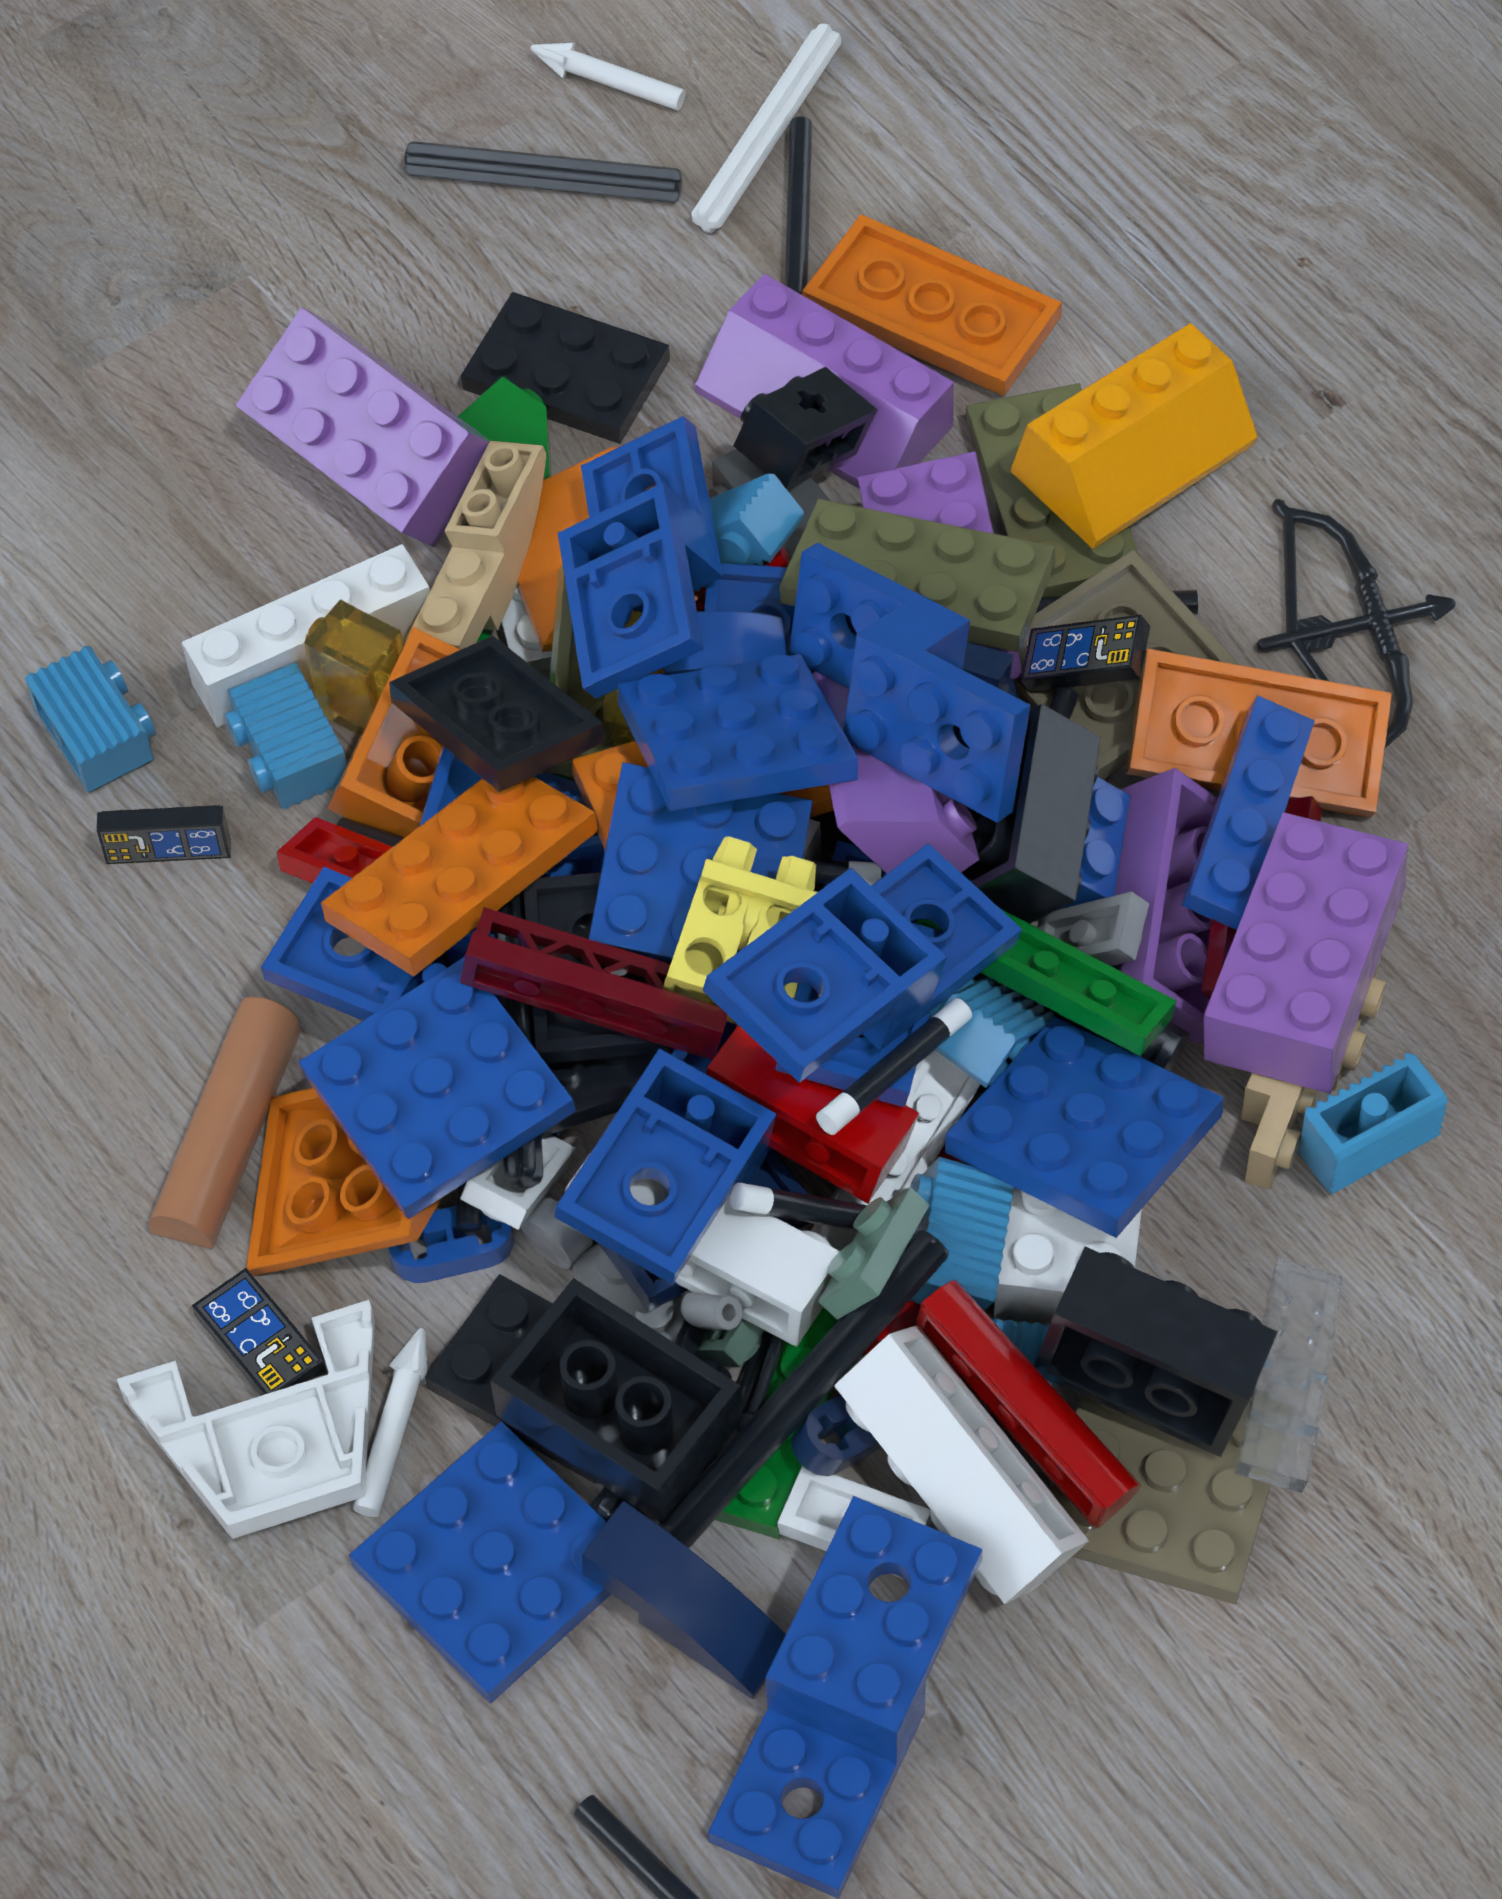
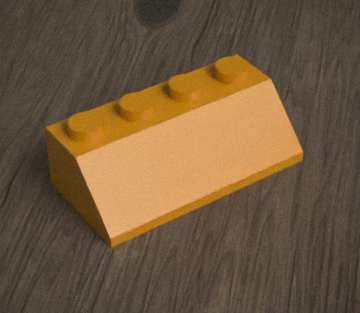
M1189 323L1027 424L1010 472L1092 549H1095L1255 445L1258 436L1233 360L1192 323Z

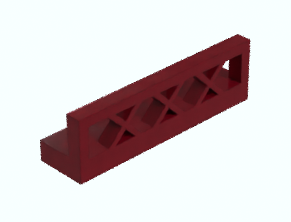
M483 907L476 932L473 931L460 978L461 984L710 1060H713L728 1014L719 1006L664 990L663 983H665L671 965L669 963ZM493 931L516 938L521 946L490 937V932ZM536 945H539V946H542V947H545V948L539 950ZM568 954L581 958L584 965L559 958L558 956ZM600 964H601V965L608 966V967L605 968V969H602L601 966H600ZM626 973L644 977L647 984L621 976Z

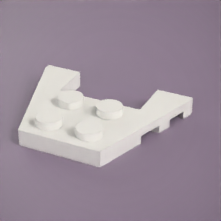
M369 1300L311 1318L328 1370L327 1375L196 1417L192 1416L176 1360L117 1379L125 1403L232 1539L364 1497L375 1319Z

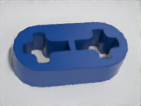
M456 1206L435 1210L418 1239H423L427 1247V1257L414 1259V1255L411 1252V1243L388 1247L391 1264L401 1278L413 1283H427L490 1268L502 1263L510 1255L514 1246L513 1228L504 1222L489 1218L482 1212V1225H488V1229L492 1233V1241L487 1244H479L475 1232L465 1233L455 1229Z

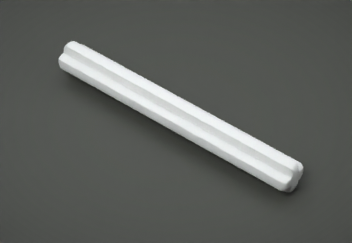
M821 23L810 32L692 211V221L696 225L701 226L704 232L714 233L717 228L722 227L840 47V33L833 31L829 24Z

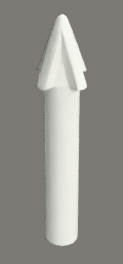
M575 42L533 44L530 47L533 53L563 79H565L567 72L677 111L681 109L684 103L685 89L574 51Z
M423 1328L417 1330L389 1365V1367L395 1370L392 1374L393 1380L366 1465L364 1497L355 1500L353 1507L355 1512L363 1516L373 1518L378 1517L418 1386L419 1384L426 1385V1333Z

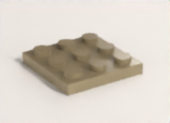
M1135 550L1130 551L1036 613L1019 653L1023 670L1032 628L1141 614L1150 625L1146 650L1153 649L1236 665L1240 664ZM1021 677L1013 679L1017 693L1026 703L1031 705V709L1040 704L1049 706L1055 689L1030 692L1020 681ZM1140 679L1068 687L1079 696L1070 720L1101 737L1097 766L1099 769L1098 777L1102 780L1125 766L1128 762Z
M1081 1396L1076 1413L1141 1484V1487L1123 1508L1101 1527L1097 1528L1096 1526L1093 1527L1053 1483L1051 1493L1089 1540L1072 1557L1236 1605L1289 1426L1291 1412L1249 1400L1222 1456L1219 1457Z

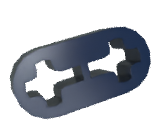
M841 1394L816 1407L793 1431L791 1438L792 1451L798 1462L806 1470L821 1476L837 1474L882 1448L871 1432L862 1429L852 1420L846 1409V1400ZM834 1432L841 1439L837 1444L828 1443L824 1445L820 1441V1439H824Z

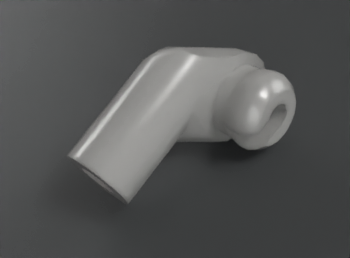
M688 1293L685 1295L680 1308L682 1316L688 1323L709 1331L736 1328L741 1322L743 1315L740 1301L734 1296Z

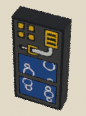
M1140 614L1032 628L1020 681L1030 692L1052 690L1057 687L1068 688L1141 679L1150 625Z
M212 805L97 812V834L106 864L231 858V837L223 806Z
M247 1268L192 1305L195 1317L260 1396L313 1380L326 1371L323 1359Z

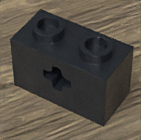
M824 367L805 377L796 376L785 386L769 394L760 393L752 398L741 414L740 420L743 422V425L733 447L765 474H775L784 487L788 489L856 455L878 409L830 369Z

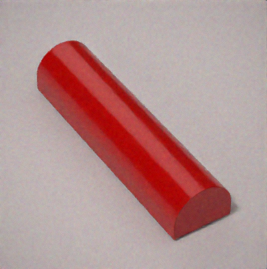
M957 1280L946 1283L921 1302L916 1325L921 1327L967 1387L1093 1527H1101L1132 1499L1140 1489L1141 1484Z

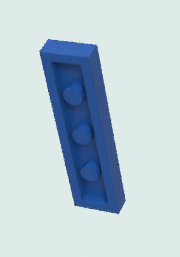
M1257 695L1248 709L1181 906L1233 929H1238L1282 813L1285 812L1315 720Z

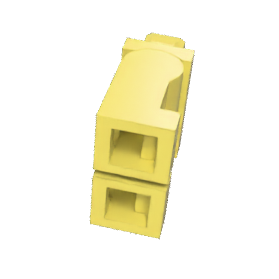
M729 836L725 837L713 860L706 859L663 989L718 1006L703 991L706 976L734 956L737 950H742L818 893L814 891L815 863L795 856H782L776 878L765 877L751 872L757 848L749 842ZM791 982L786 984L784 989L794 999L798 983ZM728 1015V1017H727V1022L737 1024V1023Z

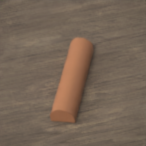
M247 997L240 1001L148 1222L152 1234L213 1249L269 1112L270 1100L272 1097H275L301 1033L298 1017L282 1004L262 997Z

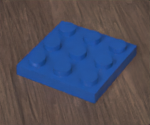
M777 654L759 661L734 665L714 664L706 666L702 670L671 675L651 674L640 680L618 683V705L669 811L858 780V757L801 654L790 656Z
M622 762L588 939L671 964L706 859L713 860L723 839L729 836L751 843L757 848L751 872L775 879L782 856H795L803 859L812 800L775 793L669 811L649 767Z
M465 957L299 1061L302 1073L407 1219H410L576 1112L571 1096L495 995L460 983Z
M1054 1016L946 1133L945 1153L1117 1238L1222 1117L1224 1097Z
M503 1422L497 1424L349 1554L352 1567L490 1704L611 1595V1593L582 1574V1554L606 1524V1521Z

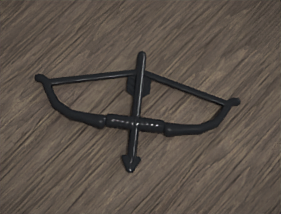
M1275 499L1271 505L1273 512L1283 519L1286 632L1261 638L1257 642V649L1261 652H1269L1292 647L1313 679L1329 681L1310 652L1332 648L1337 636L1369 630L1377 654L1387 669L1396 701L1392 723L1387 728L1386 748L1406 731L1414 703L1410 686L1409 659L1401 652L1392 624L1426 616H1432L1434 621H1438L1454 609L1456 602L1449 597L1428 594L1425 596L1426 602L1387 610L1379 591V586L1376 583L1378 573L1362 552L1351 532L1329 515L1290 508L1285 504L1284 500ZM1295 522L1323 529L1340 544L1356 582L1355 592L1364 613L1363 616L1331 622L1322 615L1298 620Z

